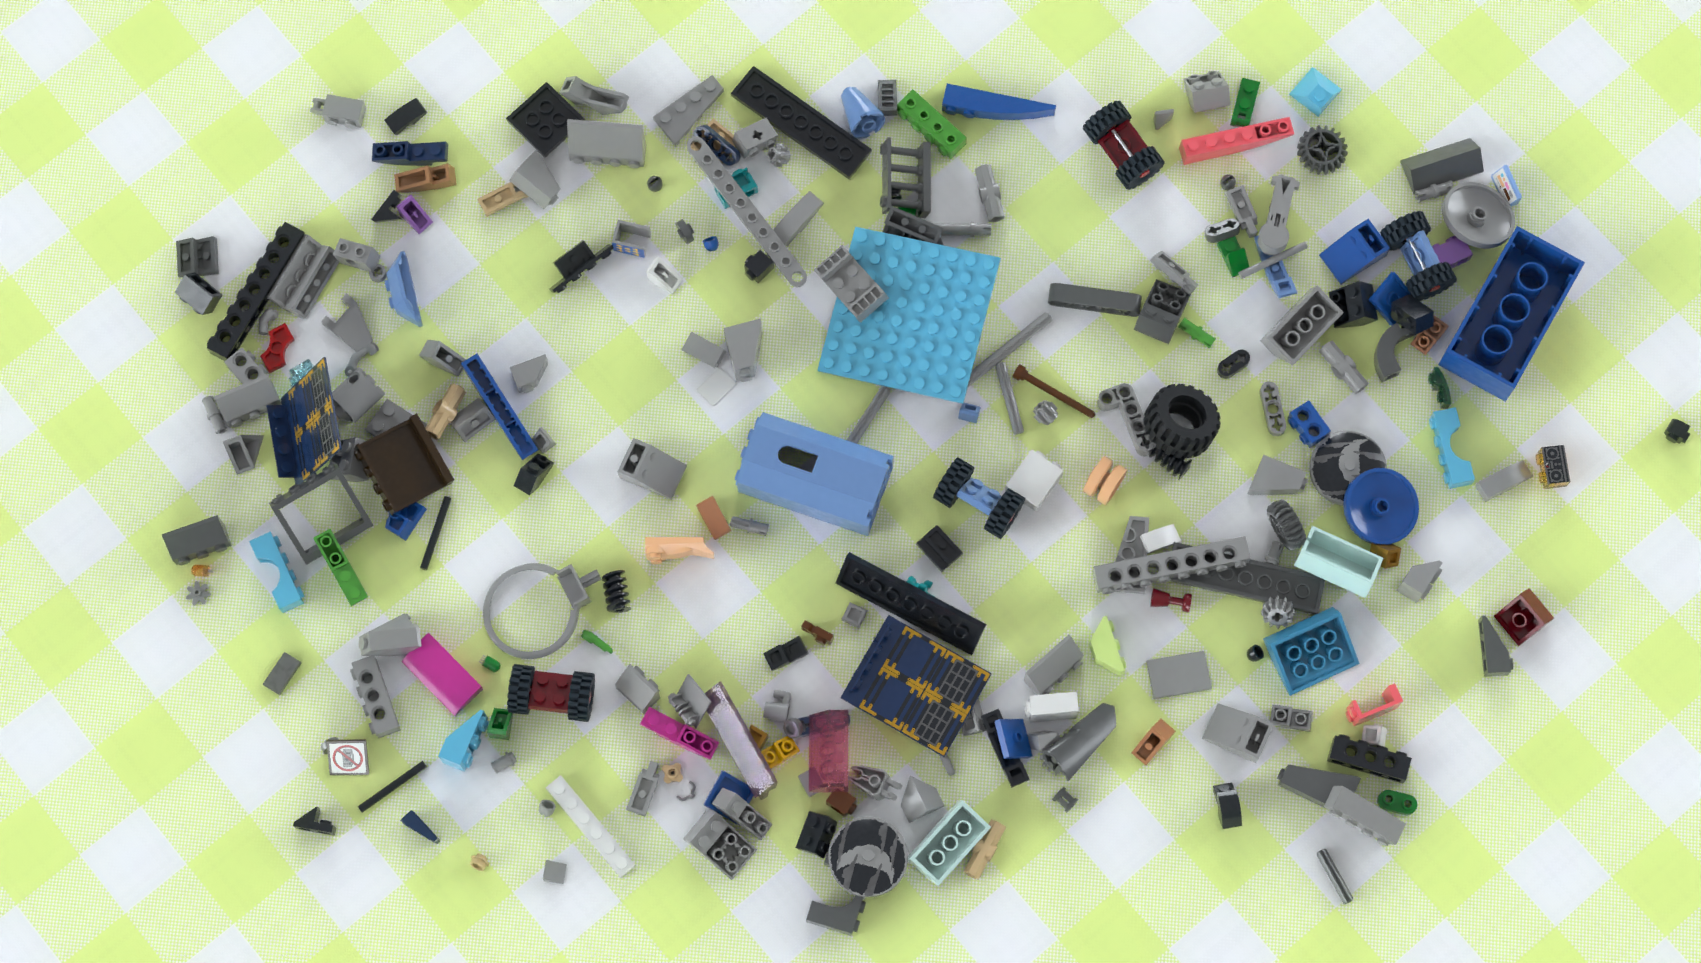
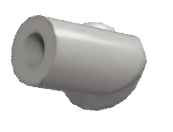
M268 308L260 316V335L268 334V322L278 317L277 310Z

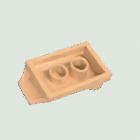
M645 537L646 558L651 561V564H662V561L666 559H676L690 555L714 559V552L705 545L704 537Z

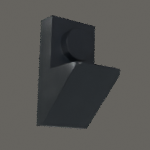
M393 190L371 220L376 223L402 220L391 211L392 207L395 209L400 204V197L402 195Z
M315 807L293 824V827L298 830L335 836L336 827L332 825L331 821L320 820V823L318 822L320 815L319 807Z

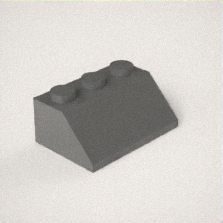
M218 515L162 534L172 561L176 565L188 564L192 559H202L209 556V553L215 551L223 552L227 550V547L232 546L225 524Z

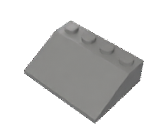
M567 120L570 161L578 164L591 162L594 165H602L603 163L614 167L627 165L630 168L644 167L646 141L643 125Z

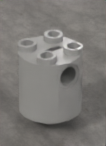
M360 367L332 392L335 413L340 420L355 423L385 395L380 387H376L375 380L369 374L366 376V373Z

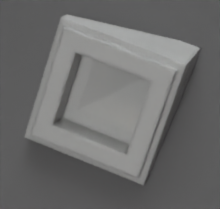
M1173 109L1155 112L1153 118L1155 130L1160 129L1172 119Z

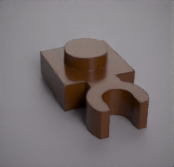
M806 620L803 622L801 629L812 634L816 642L822 645H831L834 640L833 634L818 626H814Z

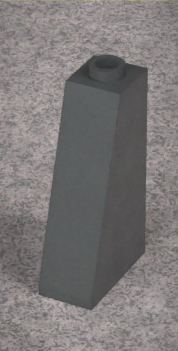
M1289 764L1286 769L1282 768L1277 777L1280 780L1278 786L1321 807H1324L1333 786H1344L1355 793L1361 780L1358 776Z

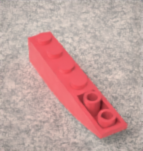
M1290 117L1183 139L1179 150L1183 164L1186 165L1260 147L1293 136L1294 130Z

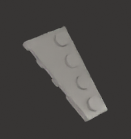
M711 75L656 114L653 120L676 147L683 136L687 135L691 130L690 128L696 121H699L702 114L724 92V88Z
M1129 517L1115 562L1147 556V551L1140 536L1149 531V517ZM1129 571V575L1132 578L1139 576L1137 571ZM1112 574L1110 579L1117 582L1120 580V577L1117 574ZM1135 585L1130 590L1122 591L1120 588L1115 589L1114 592L1145 594V587Z

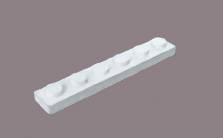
M561 775L546 787L547 791L620 878L636 866Z

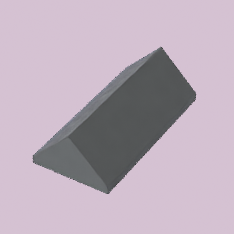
M1471 138L1400 161L1413 195L1416 190L1428 188L1432 184L1438 185L1450 180L1454 182L1484 172L1481 148Z

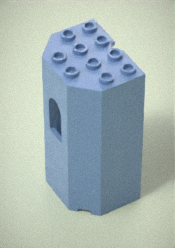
M763 412L757 418L754 430L750 429L747 440H749L748 446H744L741 453V467L735 476V485L738 488V492L869 536L881 498L893 469L894 456ZM789 446L818 456L812 473L782 463L778 458L780 449Z

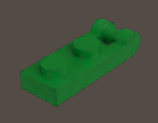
M1242 78L1230 123L1231 126L1238 125L1244 127L1250 124L1260 82ZM1238 115L1244 116L1245 119L1238 118Z

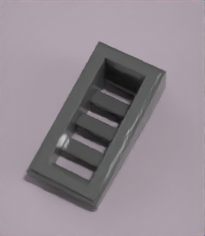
M878 80V109L884 116H897L896 80ZM882 85H893V88H882ZM882 92H893V94H882ZM882 98H893V100H882ZM882 104H893V106H882Z

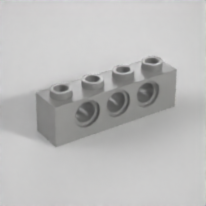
M369 656L352 662L353 669H350L353 680L358 681L359 687H356L359 697L365 701V705H362L365 715L370 716L371 723H369L372 735L376 734L378 738H382L401 731L376 657ZM366 676H373V680L370 683L363 682ZM373 693L379 694V698L376 701H370V696ZM379 711H384V718L376 719V714Z

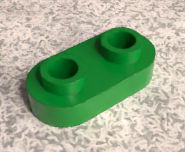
M1384 790L1377 798L1378 805L1383 810L1402 815H1411L1417 809V800L1413 796L1401 792ZM1386 796L1391 797L1392 801L1390 803L1386 802ZM1409 801L1411 803V807H1406L1404 805V802Z

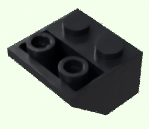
M1357 281L1329 292L1330 299L1344 312L1334 322V328L1363 326L1378 320L1377 309L1368 300L1374 293L1373 284Z

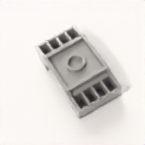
M843 245L814 269L860 323L889 299L881 287L875 283Z

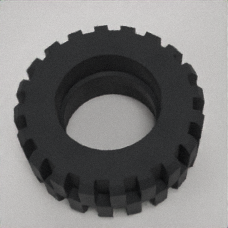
M1171 384L1161 388L1155 394L1144 413L1143 424L1146 434H1149V440L1156 444V448L1165 451V454H1172L1176 458H1181L1182 456L1184 458L1197 457L1208 449L1220 429L1221 423L1219 420L1221 418L1219 412H1217L1216 404L1211 402L1212 399L1209 396L1203 394L1204 391L1196 390L1191 385L1177 384L1176 386ZM1170 413L1185 417L1191 422L1194 429L1180 426L1172 419Z

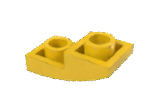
M786 736L774 742L772 746L755 754L754 758L765 773L788 760L800 750L794 740Z

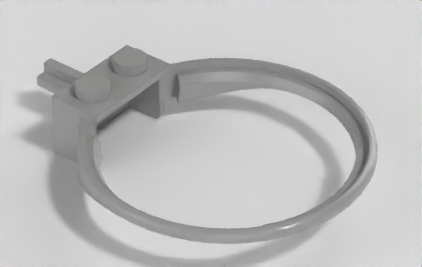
M529 563L514 567L503 573L492 584L486 595L483 606L485 629L493 643L511 656L521 659H537L548 656L559 650L570 639L578 622L580 608L592 602L585 588L602 579L597 569L579 578L572 564L561 570L540 563ZM526 570L543 571L552 576L557 574V578L574 609L570 610L569 621L562 636L551 646L532 652L520 651L507 646L498 638L490 621V602L495 590L511 575Z

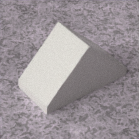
M659 256L655 258L647 270L648 280L671 294L674 293L683 279Z

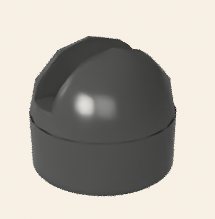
M1230 174L1224 175L1220 182L1221 187L1227 191L1233 189L1236 184L1235 177Z
M651 176L647 181L649 190L653 192L661 190L663 186L662 180L658 176Z

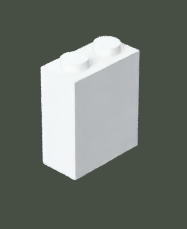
M1031 450L1005 485V491L1010 488L1025 497L1024 504L1037 511L1062 477V467L1054 461L1052 463L1048 461L1042 452Z
M1077 692L1029 696L1025 706V717H1029L1030 723L1076 719L1079 712Z

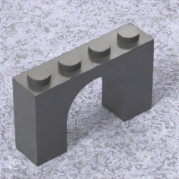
M829 849L824 861V866L829 867ZM856 895L849 904L843 907H831L812 901L806 922L852 936L853 932L857 933L860 921L857 918L859 913L863 914L866 902L863 901L864 897Z

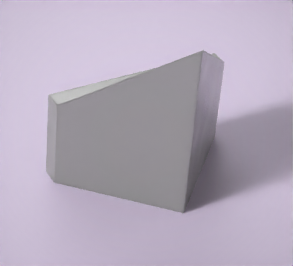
M239 435L223 441L237 475L255 468L264 435Z
M912 776L909 777L901 802L902 810L909 823L944 807V803L935 787Z

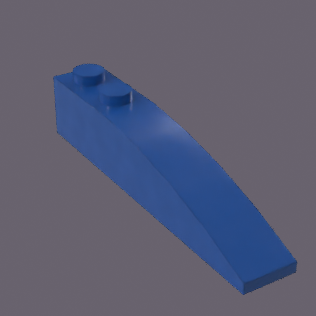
M948 83L942 102V111H945L947 114H961L966 118L976 117L992 120L1037 119L1054 116L1056 105Z
M478 353L462 362L463 370L520 458L524 460L537 452L538 448Z

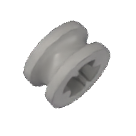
M377 264L375 272L380 270L382 275L375 277V274L369 271L370 278L377 283L384 281L387 276L386 270L381 264Z

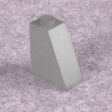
M535 150L514 172L509 181L545 209L549 204L552 206L559 198L557 194L561 188L539 152Z
M1263 455L1247 494H1298L1300 489L1304 490L1308 479L1305 478L1307 472Z

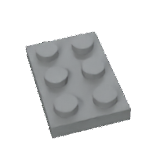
M386 399L365 430L375 437L408 420L413 415L389 399Z

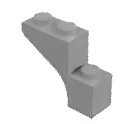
M577 76L566 77L559 94L574 104H587L601 115L622 113L626 109L629 96L624 93L593 86Z

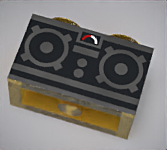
M1564 445L1541 447L1537 452L1538 454H1536V463L1540 465L1539 481L1543 483V488L1567 487L1571 481Z

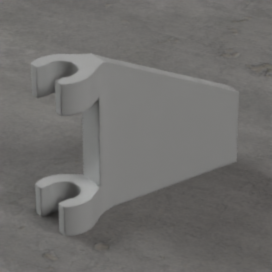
M346 293L341 299L349 307L336 323L327 316L321 322L322 325L358 352L372 343L373 339L357 302Z

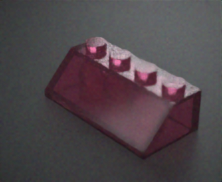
M826 710L809 715V792H848V710Z

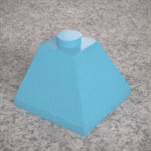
M1312 67L1289 95L1319 117L1342 89Z

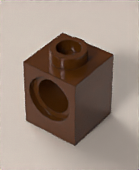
M837 785L826 800V805L843 817H846L848 814L852 815L856 810L857 805L855 803L857 798Z

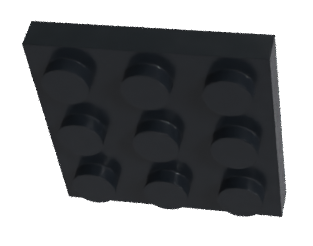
M547 82L506 118L507 122L544 158L568 138V119L585 120Z

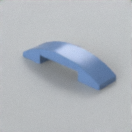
M1254 236L1260 260L1264 261L1274 256L1263 253L1257 242L1258 236ZM1282 260L1264 268L1269 283L1278 298L1297 294L1293 280L1288 276Z

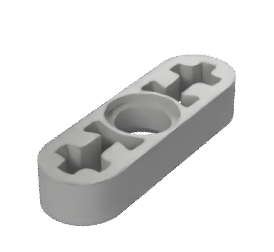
M1268 381L1263 383L1260 389L1267 428L1271 435L1281 436L1286 429V422L1278 387L1275 383ZM1269 387L1270 390H1273L1271 393L1272 400L1266 402L1269 399V394L1264 391ZM1271 404L1276 405L1278 412L1275 414L1270 413L1268 406ZM1274 418H1277V425L1282 426L1279 431L1276 428H1272L1275 424Z

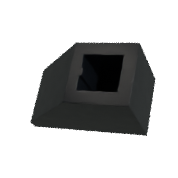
M538 453L520 468L514 487L530 496L539 488L554 462Z

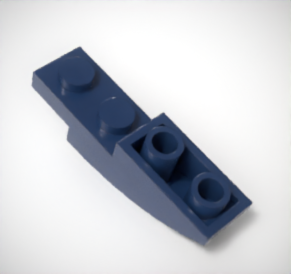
M408 141L373 143L372 162L382 164L430 166L434 162H447L448 159L447 142L410 144Z

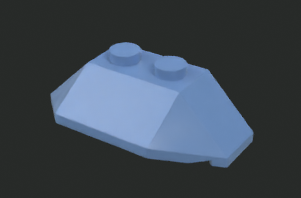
M402 251L386 273L388 279L385 280L387 292L390 291L392 296L388 298L390 307L395 309L397 315L418 327H422L423 324L405 251Z

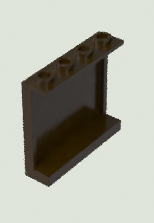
M417 413L408 420L361 444L358 443L354 447L356 459L362 462L366 477L371 478L374 483L372 486L377 495L380 494L383 499L382 505L387 512L389 511L391 515L441 490L454 481L452 474Z

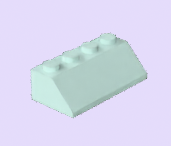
M958 800L909 854L908 861L920 873L939 886L987 833L991 826L963 800Z

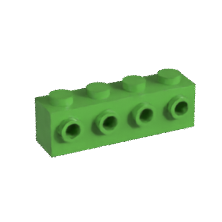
M913 89L897 104L898 115L903 120L907 119L916 132L920 131L927 142L937 146L938 151L943 156H948L952 159L966 145L967 137Z

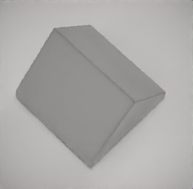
M542 427L539 428L532 438L543 454L556 445L555 441Z

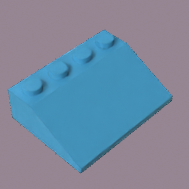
M1333 607L1263 638L1269 656L1290 696L1360 664L1342 615Z

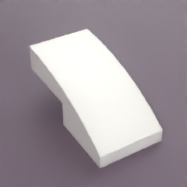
M1174 524L1155 529L1140 536L1147 554L1170 547L1174 542H1181Z

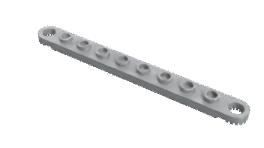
M691 137L687 142V151L790 285L793 287L803 286L806 283L807 275L801 265L701 137ZM698 142L702 147L700 150L694 151L691 149V144ZM799 273L803 279L800 282H795L792 279V275Z

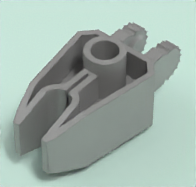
M862 765L851 767L854 772L862 775L860 778L847 776L858 789L878 801L884 799V797L896 801L897 796L887 790L889 786L901 790L902 784L891 780L885 770Z

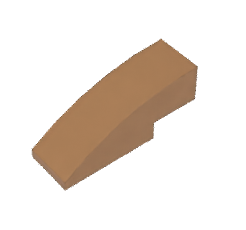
M448 163L432 168L424 166L394 174L396 191L398 193L421 192L456 185L455 168Z

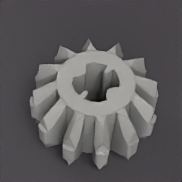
M1277 595L1276 599L1270 597L1268 601L1263 603L1261 615L1263 616L1264 623L1269 622L1270 627L1276 625L1279 629L1280 625L1287 627L1288 623H1292L1295 609L1293 608L1292 601L1287 602L1286 597L1280 599Z

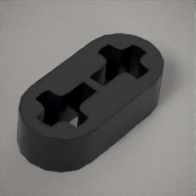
M1243 349L1237 350L1222 360L1217 368L1218 375L1221 378L1228 379L1244 369L1250 361L1249 353ZM1238 355L1240 357H1245L1244 363L1242 361L1235 363L1238 359ZM1232 365L1229 373L1227 371L1222 372L1223 366L1228 367Z

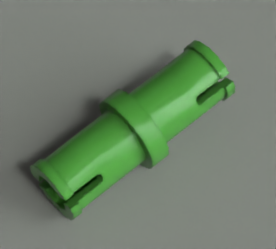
M1185 317L1178 326V328L1191 335L1193 340L1197 339L1208 348L1216 340L1215 337L1202 330L1203 327L1196 326Z

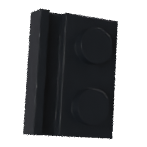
M938 525L916 543L941 572L963 555V552Z

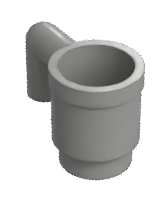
M774 690L773 697L783 699L782 703L766 702L763 718L784 723L788 719L791 693Z

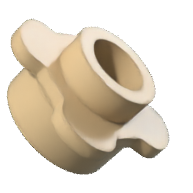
M679 763L674 765L665 764L662 767V771L665 774V783L682 781L683 776L680 772L681 765Z

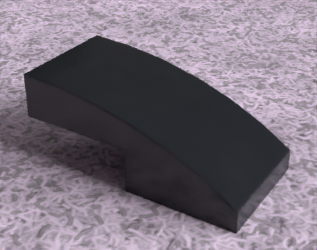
M415 98L394 111L384 121L392 132L398 135L410 124L418 122L428 112L418 98Z
M798 636L763 654L771 670L774 671L809 653L801 637Z

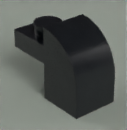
M1232 782L1214 785L1213 793L1218 804V817L1222 829L1242 826L1239 797Z

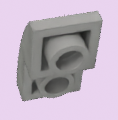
M1272 705L1270 722L1275 726L1310 732L1313 712L1293 709L1289 706Z

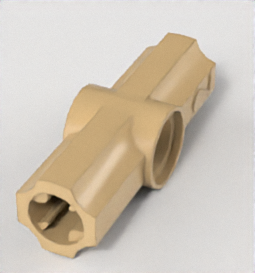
M454 383L450 384L443 398L434 406L432 410L433 415L425 427L431 438L438 440L446 426L456 417L458 413L457 407L466 394L461 386Z
M992 819L989 822L991 828L975 845L972 851L973 854L963 871L968 876L977 880L981 877L987 863L992 859L998 847L997 844L1006 829L1004 825Z

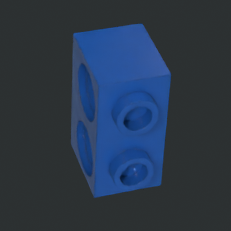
M1309 400L1291 411L1288 416L1290 426L1298 431L1300 440L1304 445L1307 444L1309 448L1322 441L1331 432ZM1299 414L1305 415L1306 418H1307V420H1305V421L1300 420V419L1298 418V415H1299ZM1309 430L1317 431L1318 435H1310Z

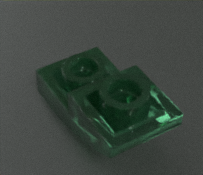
M1434 367L1428 375V383L1432 384V391H1438L1437 403H1440V409H1448L1451 405L1449 387L1439 367Z

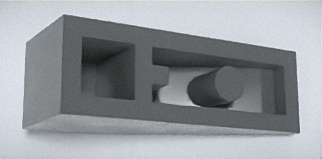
M1486 615L1481 616L1478 624L1484 677L1508 676L1511 670H1513V659L1510 658L1507 648Z

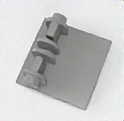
M690 674L685 678L676 695L671 693L668 696L669 703L675 708L676 712H679L678 715L682 717L685 724L695 728L698 727L711 704L709 698Z

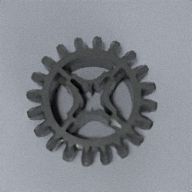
M1318 125L1316 130L1311 127L1309 132H1304V137H1300V143L1297 145V149H1299L1297 156H1301L1300 162H1305L1304 168L1311 167L1310 173L1314 169L1317 170V175L1321 171L1326 175L1328 170L1333 173L1335 168L1340 169L1341 163L1345 162L1348 146L1344 144L1345 137L1339 138L1341 133L1337 132L1335 134L1334 128L1330 131L1327 125L1324 129H1321L1320 125ZM1318 140L1316 145L1308 148V144L1311 141ZM1337 152V156L1334 159L1327 161L1328 155Z
M1282 499L1271 503L1267 508V515L1280 542L1291 551L1302 547L1306 541V534L1293 508Z

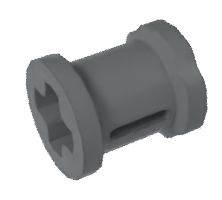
M1062 787L1052 800L1065 808V812L1068 813L1079 799L1073 798L1065 791L1066 788Z

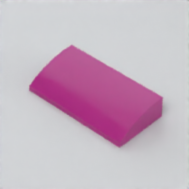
M428 632L421 639L422 646L409 652L401 662L456 716L483 688Z

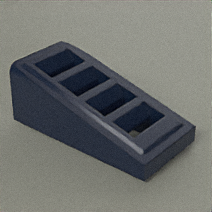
M413 810L409 811L400 820L405 826L433 843L438 844L440 842V839Z

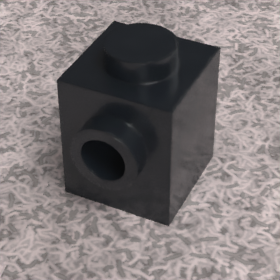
M759 250L754 256L750 255L746 259L744 265L745 275L751 281L755 280L759 283L774 269V262Z

